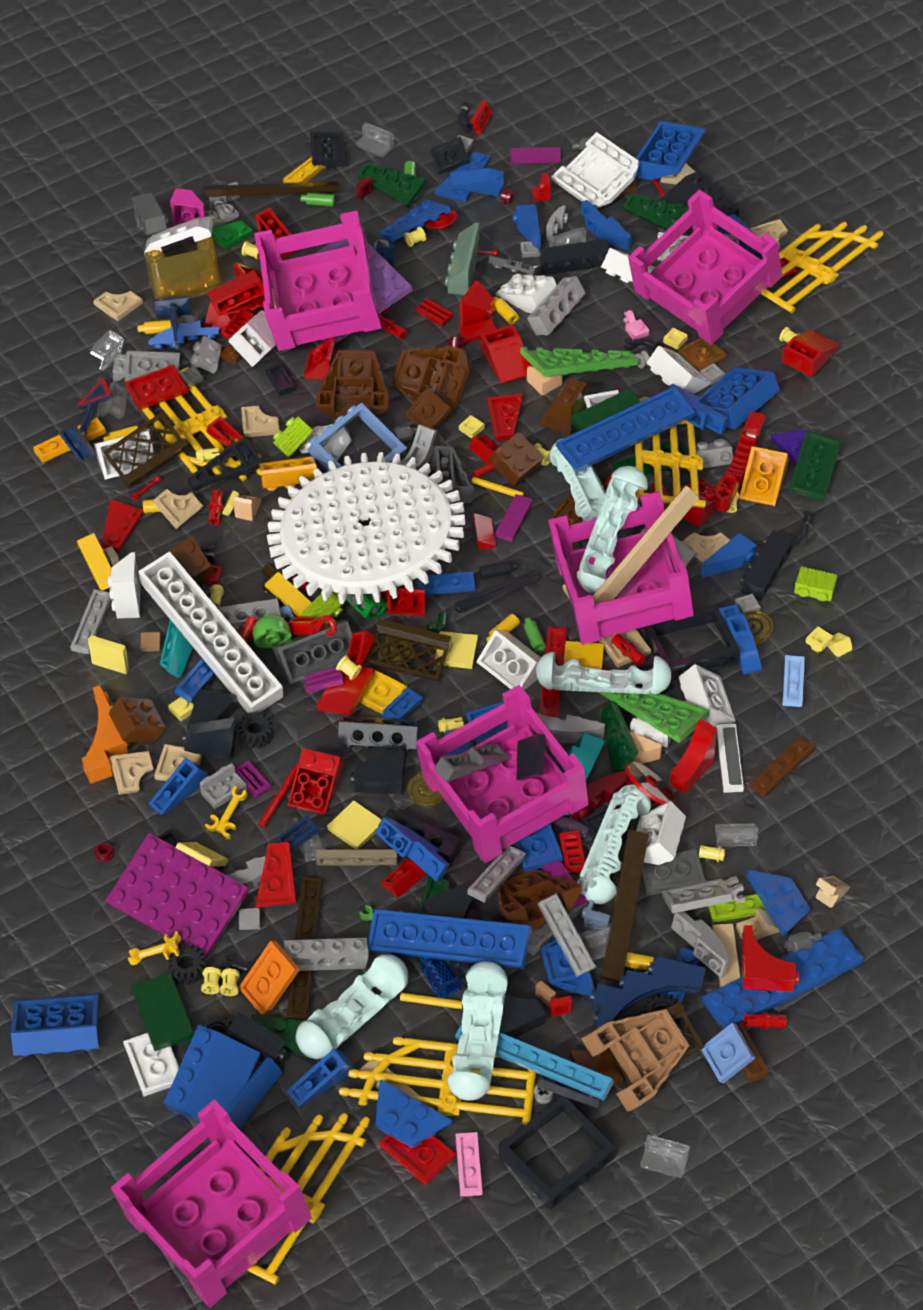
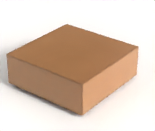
M160 632L141 633V652L160 651Z
M539 981L536 984L535 996L550 1007V1000L556 999V992L543 981Z

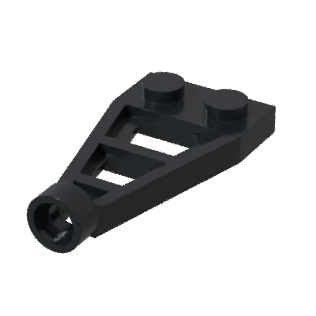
M245 437L229 445L219 455L195 472L193 476L187 478L192 490L196 491L209 484L246 475L260 468L259 464L263 463V461ZM231 456H236L241 465L236 468L227 469L224 466V461ZM219 466L222 470L221 474L215 476L208 474L210 469Z

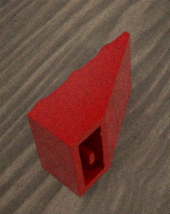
M513 324L480 334V350L501 384L527 376V367L532 366L520 354V349L524 346Z
M809 330L793 337L785 345L782 362L813 377L841 344L813 330Z
M698 478L699 500L706 501L705 508L692 506L682 518L696 526L705 523L716 510L714 501L717 486H712ZM691 482L680 487L681 491L684 489L685 486L691 489Z
M303 748L287 806L326 815L341 777L344 760L338 756Z

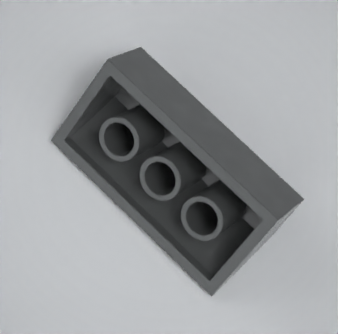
M337 621V630L332 636L326 634V631H331V626L327 625L325 629L313 635L304 634L272 647L278 665L289 684L305 679L304 675L336 667L345 655H348L352 637L348 621Z

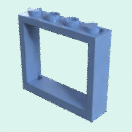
M360 403L358 406H352L344 417L341 415L332 427L330 425L327 426L321 436H315L309 442L311 445L308 452L328 472V462L331 460L336 465V468L342 467L321 445L356 416H359L393 450L384 457L385 462L392 463L396 454H400L401 458L407 447L364 404Z

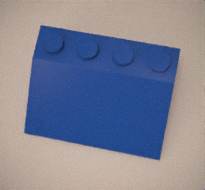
M660 121L635 158L639 161L636 178L654 180L680 173L704 136L706 129Z
M734 367L700 398H702V404L728 417L726 428L737 429L748 419L751 411L755 412L761 408L780 389L774 372Z
M91 994L15 1001L11 1026L13 1056H28L38 1053L49 1054L61 1051L71 1052L73 1050L89 1051L99 1048V995Z
M198 1025L164 1100L165 1106L169 1111L199 1122L201 1121L197 1114L213 1100L226 1111L250 1080L261 1053L217 1031Z

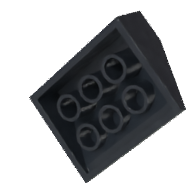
M700 170L685 176L660 199L667 201V203L675 205L678 203L689 207L688 200L700 189L712 197L713 206L727 216L732 214L736 217L739 216V208ZM692 226L686 231L689 236L693 233Z

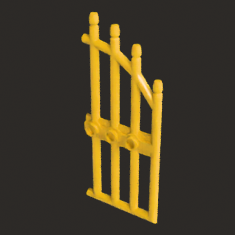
M846 222L839 224V226L831 231H819L821 226L816 224L779 252L780 259L784 257L790 261L781 268L782 276L795 266L802 268L803 271L776 292L772 293L765 289L760 294L793 313L795 311L794 304L821 283L831 284L839 276L836 272L868 247L876 249L878 246L876 241L884 233L878 231L867 239L860 236L867 230L866 225L859 227L853 233L841 232L847 227ZM833 237L844 239L819 259L810 257L812 253ZM821 238L805 251L796 248L807 239ZM853 240L861 243L860 246L831 268L823 265V263ZM812 275L817 278L787 302L780 298V296L806 276Z
M186 367V368H184V369H182V370H180V371H178V372L180 373V372H182V371L188 369V367ZM195 385L190 387L189 390L206 409V411L200 414L193 410L182 395L175 397V399L191 417L185 421H181L165 401L158 403L175 424L173 427L182 439H187L195 450L202 448L193 436V434L199 431L203 432L215 448L218 447L219 453L225 449L206 430L208 425L219 416L223 419H226L227 416L218 405L212 407ZM149 407L142 409L149 420L155 417ZM159 420L154 423L156 429H165ZM165 435V440L168 443L172 444L177 440L174 435ZM185 452L178 455L193 474L198 471L195 465L203 467L210 461H197V458L187 456ZM229 457L224 462V466L227 469L236 468L241 465L239 460L235 461L232 457ZM219 466L211 469L215 475L222 473ZM260 468L256 469L257 474L261 476ZM246 475L238 476L242 481L247 479Z
M687 420L679 424H687L689 456L678 452L677 425L670 428L671 453H664L660 450V433L653 436V451L642 450V442L635 444L636 468L643 472V463L651 464L654 467L655 492L660 493L663 503L671 504L681 492L679 468H687L690 471L691 490L699 498L697 470H703V459L696 454L695 427ZM661 465L669 466L672 469L674 497L663 495ZM638 489L637 499L641 500V496L649 493H644L643 489ZM698 499L693 506L705 508L706 501Z
M394 1037L393 1044L398 1046L404 1045V1047L389 1055L374 1054L372 1052L364 1053L365 1060L380 1062L372 1071L349 1070V1077L367 1079L363 1089L342 1087L339 1090L340 1095L359 1098V1105L365 1106L368 1099L378 1100V1091H371L375 1081L383 1080L384 1082L441 1088L439 1099L409 1096L426 1106L438 1107V1112L445 1116H459V1110L522 1117V1124L526 1125L531 1121L536 1072L529 1069L528 1071L496 1067H493L492 1076L527 1080L526 1090L490 1086L486 1093L524 1098V1109L462 1102L461 1098L452 1093L447 1080L448 1076L454 1071L453 1056L457 1054L458 1044ZM419 1048L445 1051L444 1061L405 1057V1055ZM390 1064L443 1070L442 1080L382 1072ZM471 1069L470 1072L480 1074V1069Z
M342 1113L330 1131L316 1132L323 1120V1117L318 1114L304 1134L287 1141L285 1139L289 1137L291 1130L285 1127L266 1154V1157L272 1163L278 1153L295 1147L280 1170L282 1174L284 1172L289 1174L310 1141L324 1140L297 1182V1185L303 1191L334 1140L347 1142L313 1197L311 1198L303 1194L312 1216L309 1222L314 1224L316 1219L318 1220L325 1207V1204L320 1201L356 1145L361 1147L365 1145L366 1139L361 1136L369 1125L370 1119L368 1117H364L360 1121V1125L357 1126L353 1134L340 1132L343 1124L347 1122V1114ZM259 1165L258 1168L265 1174V1171ZM268 1177L282 1193L285 1192L272 1178ZM304 1226L296 1233L293 1230L289 1233L266 1270L255 1265L257 1263L255 1262L247 1271L276 1285L280 1277L275 1275V1272Z

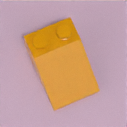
M752 446L739 499L775 506L789 461L788 454Z

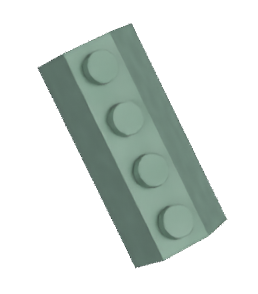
M474 223L460 232L458 240H454L455 252L451 253L452 264L448 266L449 276H446L445 286H448V293L465 295L470 289L479 250V223Z

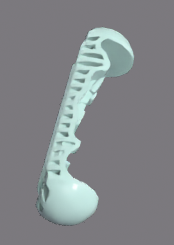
M555 442L550 450V461L553 465L557 466L558 472H563L566 481L571 485L570 489L575 501L576 515L582 517L583 522L596 519L606 492L593 465L576 473L556 447L557 442Z
M620 467L611 476L612 479L607 487L579 571H577L579 585L589 593L595 594L607 580L606 571L615 561L613 551L617 543V532L623 527L627 515L635 511L638 506L637 497L635 496L638 489L647 490L648 488L646 476L636 467ZM590 557L595 558L594 565L589 564Z
M549 652L540 658L536 667V676L539 683L549 690L659 694L670 684L671 670L667 662L658 656L654 657V667L649 671L639 670L636 666H630L628 670L613 669L605 671L598 668L583 667L580 665L579 660L571 659L565 662L564 665L558 666L555 663V652ZM636 684H643L642 688H636L635 686Z
M634 784L626 785L620 791L614 793L581 871L580 879L577 881L582 886L581 894L586 897L587 901H594V904H604L615 897L617 889L610 880L609 875L619 871L621 868V862L618 859V853L622 845L621 837L627 830L631 819L637 818L638 815H644L651 809V799Z
M390 954L377 956L370 969L365 974L358 975L354 983L342 993L337 1001L331 1002L322 1010H316L307 1021L300 1023L296 1031V1042L301 1052L307 1057L321 1059L331 1050L337 1049L340 1044L406 987L408 983V970L404 962ZM377 987L382 993L378 996L371 989Z
M489 961L474 964L466 973L468 988L464 991L462 999V1035L459 1039L457 1054L453 1056L454 1071L447 1079L452 1093L468 1101L480 1099L490 1089L504 998L508 984L507 975L502 967ZM480 1069V1075L471 1073L470 1070Z

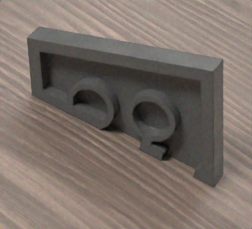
M496 256L489 257L488 263L493 264L495 268L503 269V267H506L511 272L519 273V271L525 272V275L534 276L542 272V267Z

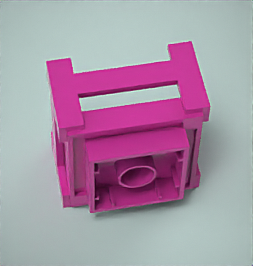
M699 189L688 200L689 210L645 252L639 246L628 257L635 292L646 300L650 298L697 330L699 337L712 345L723 334V329L762 291L768 286L771 288L782 277L778 241L766 233L762 234L761 238L716 209L713 206L712 197ZM717 225L761 253L763 259H759L717 230ZM692 226L693 233L649 274L648 267Z
M358 211L340 214L343 224L280 238L274 237L272 229L255 233L265 301H263L264 312L278 351L296 347L295 345L331 338L332 336L336 337L363 330L367 332L381 329L380 315L374 299L369 261H371L370 250ZM348 239L350 245L284 261L281 257V253ZM271 283H273V289H274V297H275V304H276V308H275V309H274V302H273V294H272V286H271Z
M655 492L641 496L642 507L636 508L635 511L627 515L625 523L620 530L645 524L647 532L664 512V504L660 493ZM567 515L548 520L556 563L566 585L582 645L599 641L600 638L660 622L672 619L676 621L694 616L688 573L683 560L681 561L671 532L614 600L594 605L592 598L594 594L585 591L579 585L577 579V571H579L586 547L573 550L572 542L590 538L596 519L569 525ZM646 532L617 539L613 551L615 561L608 567L606 579L609 578ZM667 547H668V550H669L671 559H672V561H673V564H674L676 573L674 572V569H673V566H672V563H671L669 554H668V552H667V549H666ZM590 557L589 564L594 565L595 558Z
M520 685L502 694L504 704L437 740L436 735L432 732L416 741L423 779L433 793L439 791L473 839L475 851L484 863L501 855L503 849L569 812L572 815L588 806L584 767L574 754L568 756L531 708L530 697ZM507 720L508 728L476 745L497 743L509 755L506 761L446 782L434 770L441 756ZM535 732L545 735V745L566 772L562 773L545 751L544 774L524 781L516 780L517 742L534 736Z
M215 1100L197 1114L201 1122L135 1179L127 1173L111 1187L130 1223L140 1233L144 1231L189 1279L195 1293L209 1308L227 1294L225 1289L288 1233L292 1230L296 1233L312 1219L300 1187L286 1172L282 1174L232 1123L229 1114ZM209 1139L211 1143L146 1200L143 1199L141 1194L204 1140ZM240 1147L285 1191L284 1193L247 1157Z

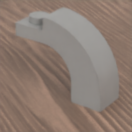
M422 424L418 425L412 447L407 456L401 460V465L406 466L412 457L416 460V470L429 463L434 451L433 443L437 430Z

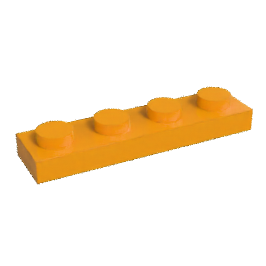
M98 418L91 420L86 433L88 442L106 434V429ZM60 435L33 447L35 454L42 463L70 450Z

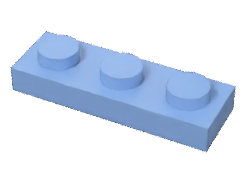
M785 655L782 706L802 707L805 660L803 656Z

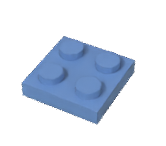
M731 1023L707 1042L702 1049L721 1083L728 1081L755 1059L738 1026L734 1023Z

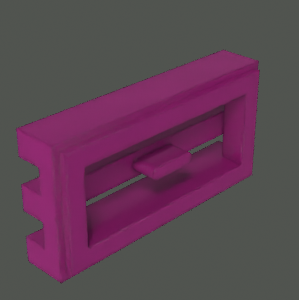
M336 667L304 675L307 693L344 684L343 671H338Z
M249 760L235 768V772L246 783L247 790L255 799L259 797V794L263 795L266 790L272 789L271 784ZM245 767H247L253 773V775L263 784L262 787L258 784L254 777L248 773Z

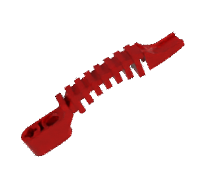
M750 412L740 435V442H738L735 456H733L726 474L721 477L717 486L714 501L716 510L720 512L728 511L736 492H739V488H741L751 447H756L766 415Z

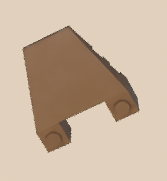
M666 1009L607 1022L582 1038L592 1057L610 1048L632 1082L616 1093L627 1112L639 1107L655 1096L671 1069L678 1063L689 1047L688 1042Z

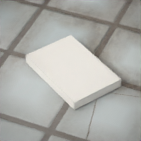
M147 1033L123 1041L143 1097L171 1087L179 1069L171 1046L154 1051Z

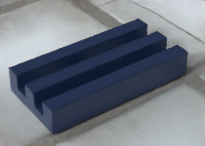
M306 815L276 837L275 841L277 843H283L284 840L289 842L291 853L320 831L309 816Z

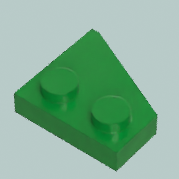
M243 221L214 226L211 238L223 248L229 250L252 236L253 229Z

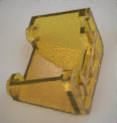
M212 237L198 241V250L166 258L159 250L145 252L148 280L155 299L189 295V298L207 294L208 291L222 285Z

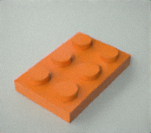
M270 941L239 986V989L261 1015L268 1016L300 968L276 941Z

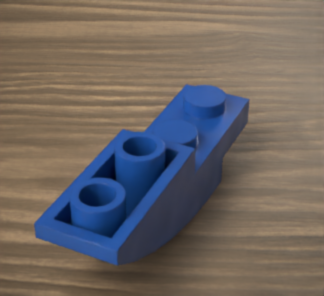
M588 200L582 202L581 215L585 218V227L601 240L607 239V242L613 246L626 250L631 249L632 237L613 217L606 219L597 210L595 205H592Z
M201 321L179 324L177 329L179 348H181V345H185V337H188V340H198V337L203 336L209 339H216V336H219V328H201ZM168 328L148 341L149 346H153V349H163V346L166 345L175 348L173 330Z
M673 383L670 385V388L676 387L695 411L694 417L687 419L688 422L701 430L707 427L720 435L725 432L728 421L727 416L702 404V398Z
M737 604L719 608L740 649L739 666L743 675L762 671L755 641L744 613H740Z
M388 817L383 818L375 832L403 858L409 857L435 881L442 879L450 865L439 855L440 850L416 832Z

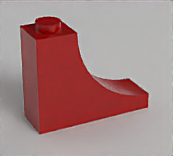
M703 719L696 723L694 735L686 752L670 773V784L676 790H680L685 794L714 764L717 728Z
M744 925L742 933L743 989L793 992L795 984L799 983V971H795V963L777 959L767 953L757 942L752 925Z

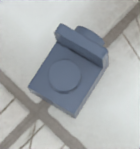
M590 900L588 907L584 906L581 918L584 919V927L608 933L611 915L594 911V901Z

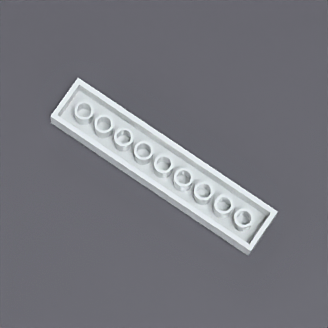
M170 551L138 571L141 585L233 695H236L237 701L247 713L252 712V715H255V711H257L259 714L283 698L282 685Z

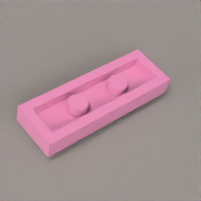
M477 1132L456 1134L460 1197L482 1195Z

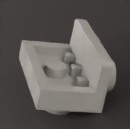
M205 336L200 341H196L193 347L195 352L190 360L191 367H200L214 374L218 367L222 344Z
M717 439L713 443L699 442L696 445V454L702 457L703 468L728 465L733 459L732 446L727 440Z
M232 763L222 767L218 772L204 778L200 782L201 795L214 809L233 798L231 792L234 786H237L239 789L237 795L247 790L246 783L237 775L235 766Z

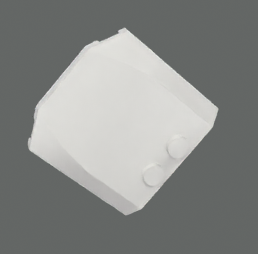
M596 132L585 143L586 148L566 168L562 166L551 178L553 182L582 202L588 200L596 208L611 203L635 179L639 161Z
M211 216L198 217L167 230L154 233L147 239L144 252L146 259L163 254V247L165 245L193 236L195 242L211 237L213 228Z

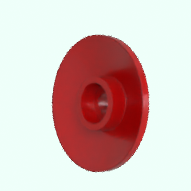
M450 209L451 212L448 214L443 212L438 215V219L426 221L425 226L431 229H446L448 225L457 219V212Z

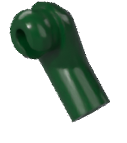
M444 612L439 613L438 622L436 624L433 622L430 625L428 624L427 631L440 633V631L444 630L447 626L448 615Z

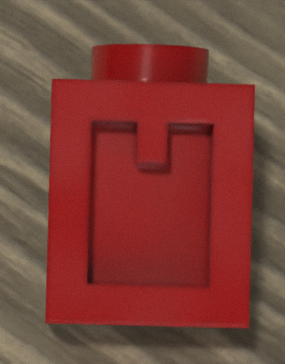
M542 174V181H539V187H532L534 201L550 200L551 185L549 174Z

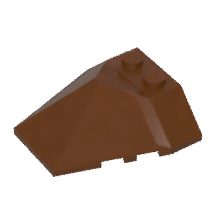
M450 345L440 348L402 350L391 384L413 402L428 387L453 410L459 404L469 374L466 350Z
M338 350L328 374L323 379L324 382L321 388L317 391L316 409L334 420H337L341 415L344 417L352 406H358L360 403L364 404L376 417L387 412L389 394L386 390L375 352ZM356 416V417H355L353 420H351V421H363V420H362L359 416Z
M538 869L522 872L507 878L497 889L499 911L508 920L519 925H528L533 930H537L548 924L538 906L539 902L557 894L569 915L582 891V886L574 879L569 878L568 881L562 880V876L556 875L551 877L549 872Z

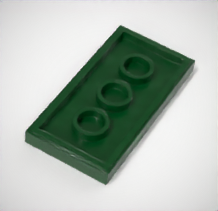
M628 388L571 416L570 421L578 431H581L640 403V401Z
M806 430L789 491L824 502L841 440Z
M171 973L131 985L133 996L154 1051L193 1038V1030Z

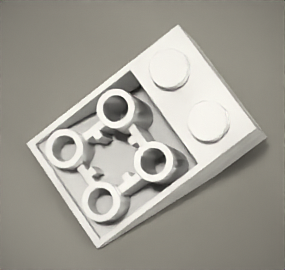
M515 274L508 283L501 286L496 295L521 310L532 313L557 285L553 277Z
M263 310L246 323L228 341L252 367L276 345Z

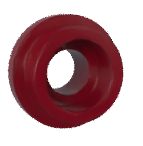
M510 188L502 191L500 200L503 201L504 205L512 203L514 191L510 190Z
M451 336L450 339H447L448 346L462 348V344H464V341H461V337Z
M106 842L100 843L94 850V856L100 862H107L114 857V848Z

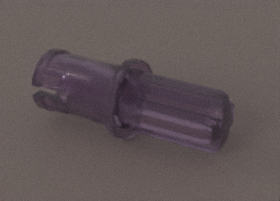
M562 816L551 822V824L565 829V832L579 831L580 836L583 838L589 834V827L575 821L573 817Z

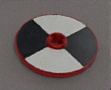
M630 761L625 766L627 775L645 795L661 805L669 801L674 802L672 791L657 774L638 762Z

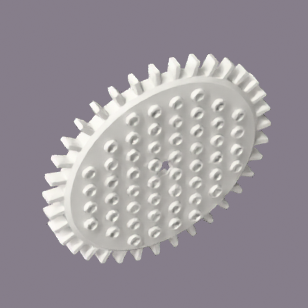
M379 452L377 462H368L366 453H362L361 463L352 464L349 456H345V466L336 468V465L331 460L328 462L329 472L322 474L316 468V470H313L315 479L311 482L303 476L299 477L300 485L303 487L301 490L291 486L287 488L289 496L293 497L292 500L281 497L278 499L279 507L284 508L285 511L274 509L271 511L273 520H280L281 522H268L269 532H280L267 535L268 544L280 545L269 547L271 558L283 555L274 559L277 569L290 565L282 570L284 579L286 580L298 574L293 579L295 588L298 589L307 581L309 582L306 587L308 595L311 596L319 587L323 589L321 592L323 600L327 601L332 592H337L340 604H344L347 594H355L357 604H362L363 594L372 593L373 599L377 603L380 602V592L389 590L390 595L394 599L397 598L396 587L405 585L409 592H413L412 580L419 578L423 583L427 584L429 583L426 573L428 569L437 574L442 572L441 565L437 563L438 559L451 563V553L445 551V549L458 551L460 547L459 541L450 539V537L464 538L463 527H452L465 525L464 515H453L464 512L463 502L451 504L460 500L459 492L456 490L445 494L453 490L452 481L448 480L438 485L443 480L440 470L429 477L427 475L431 472L430 464L426 463L419 470H416L415 458L412 457L406 466L401 465L400 454L394 456L392 463L385 462L383 452ZM368 518L371 519L370 525L368 526H362V524L359 523L360 519L361 522L364 520H368Z

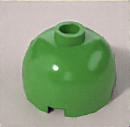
M265 614L253 627L254 643L262 649H270L273 647V644H281L291 640L292 637L287 621L277 615Z

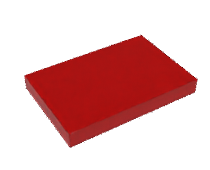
M174 365L125 382V387L138 410L188 393V388Z
M362 667L360 673L353 680L349 679V676L343 672L344 684L326 688L316 705L318 711L352 716L373 679L375 670Z
M388 1134L379 1142V1146L425 1186L456 1158V1153L436 1136L423 1140L420 1145L413 1149Z

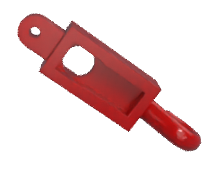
M330 615L297 616L287 621L291 634L313 635L326 628L325 621L331 626V631H326L327 635L332 636L337 630V624Z

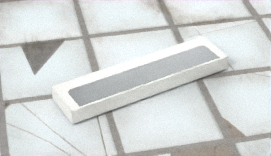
M736 724L716 725L723 793L743 792L744 787Z

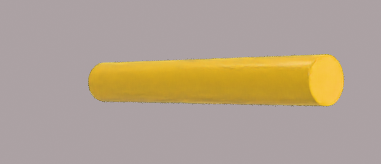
M474 476L471 480L472 484L513 497L515 494L521 496L525 494L524 492L475 478Z
M401 993L400 1001L456 1009L463 1008L462 1001L408 993Z

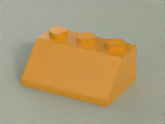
M313 456L259 464L263 489L276 490L279 486H285V488L289 486L295 487V484H300L299 477L301 476L310 482L315 479L313 470H316V463Z

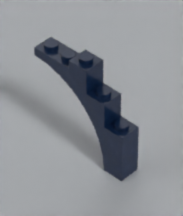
M656 956L655 963L650 962L649 975L627 970L626 977L621 976L619 988L598 984L596 990L592 989L589 1001L593 1002L592 1010H597L593 1024H597V1029L607 1022L616 1021L632 1005L656 994L682 991L699 994L706 968Z

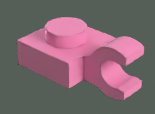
M631 310L624 312L626 316L624 322L627 324L625 330L633 340L649 335L650 330L641 319L636 321Z

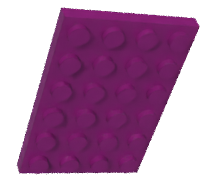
M148 833L105 902L162 935L168 934L169 938H172L175 931H177L181 937L179 943L181 946L185 944V947L188 948L189 944H191L193 949L197 946L199 951H203L205 959H207L250 889Z

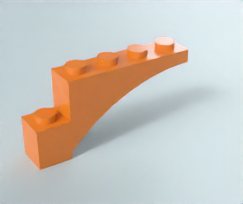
M100 685L93 687L94 698L98 707L97 731L87 755L82 758L83 768L90 784L113 776L111 756L128 754L127 746L130 745L129 742H123L109 715L113 705L109 706V696L106 691H102Z

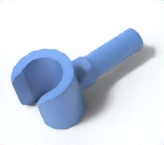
M288 605L279 608L281 617L295 618Z

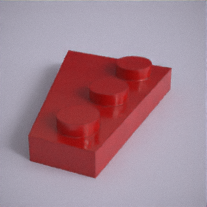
M522 393L487 398L496 441L510 440L515 435L522 403Z
M110 499L102 538V548L106 549L112 546L114 551L119 553L143 517V509Z
M289 842L268 844L255 908L296 903Z

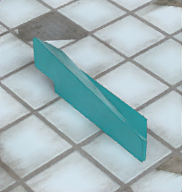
M170 620L160 665L171 675L180 678L193 646Z
M584 732L577 740L576 746H572L566 753L568 756L574 754L584 767L586 781L604 741ZM563 767L561 768L562 773L566 772Z

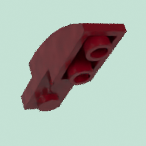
M626 770L610 774L587 785L588 806L572 815L570 814V819L575 824L578 823L581 819L587 817L592 810L599 808L603 802L609 805L614 793L620 791L622 787L634 784L627 775Z

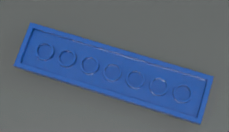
M674 386L558 441L556 447L577 473L694 417L695 411Z
M374 909L367 947L368 951L469 963L489 961L499 966L524 969L532 928L528 925Z
M839 928L823 936L822 940L814 942L813 947L810 949H803L799 952L793 951L779 958L786 962L795 963V971H799V983L795 984L793 992L743 989V977L703 996L702 1003L723 1029L731 1023L738 1026L739 1023H743L744 1014H762V1012H767L862 964L864 958Z

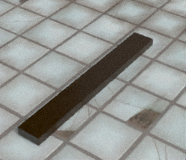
M335 181L203 186V192L207 197L338 191V184Z
M630 829L627 833L600 979L620 983L621 976L624 973L649 835Z
M302 876L295 940L316 939L322 878ZM313 970L299 971L290 983L286 1019L307 1021Z

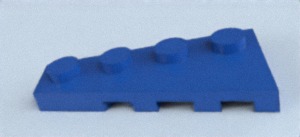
M474 152L469 157L470 162L459 166L454 172L486 168L490 162V155ZM450 176L435 189V195L463 203L467 202L472 193L471 191L450 188Z
M425 200L416 208L411 209L409 213L398 218L396 222L386 226L379 233L381 239L393 242L403 237L404 233H410V229L422 227L424 222L430 219L432 221L438 219L439 214L443 212L445 214L450 213V206Z

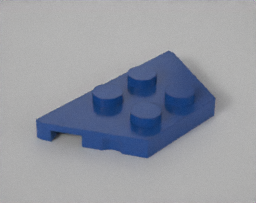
M752 870L748 871L746 877L782 936H786L793 927L799 924L801 919H804L809 914L810 907L792 878Z
M556 938L551 943H547L540 948L550 988L591 996L592 989H595L590 971L576 977Z
M380 1080L375 1124L377 1129L413 1149L420 1145L423 1140L435 1136L436 1132L451 1126V1119Z

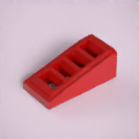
M240 310V313H236L220 335L230 340L255 315L247 310Z
M221 416L209 424L206 430L211 437L226 447L233 444V440L237 439L239 441L244 438Z
M368 631L353 633L347 655L349 660L356 665L362 666L375 636Z
M579 831L560 833L559 844L566 870L569 874L581 873L585 864V858ZM580 862L578 865H569L570 863Z

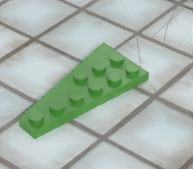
M521 347L520 354L544 377L568 375V373H583L585 371H599L601 369L613 370L618 367L629 368L630 366L638 365V358L631 351L609 350L608 353H602L598 350H591V353H583L582 349L554 348L553 351L544 350L543 348H536V351L527 350V347Z
M598 692L609 700L617 702V705L678 743H681L695 730L696 723L700 719L705 721L709 717V709L662 694Z

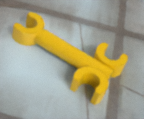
M237 786L233 787L231 792L233 798L220 821L217 816L210 815L211 820L215 821V824H205L208 831H217L222 833L226 839H231V835L226 833L228 829L236 830V827L228 821L239 801L247 798L248 793L246 790L241 795H237L239 789Z
M175 931L172 938L165 934L164 940L166 943L140 951L137 948L130 949L129 954L131 957H128L130 964L136 965L142 958L162 952L166 959H169V955L172 952L179 956L178 944L181 941L179 933Z

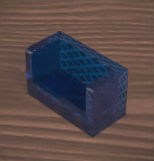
M420 958V970L438 998H446L462 990L460 977H454L443 959Z

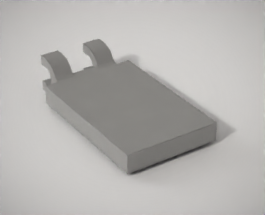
M127 351L126 355L114 353L113 381H119L125 378V381H129L174 365L177 371H179L180 353Z
M736 876L724 881L717 879L662 891L663 899L672 913L732 901V899L736 902H745L743 895L737 896L744 888L742 884H737L739 881Z

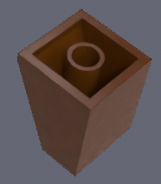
M570 378L553 399L539 420L538 425L567 436L572 435L576 427L570 419L571 416L586 409L583 398L587 396V383Z

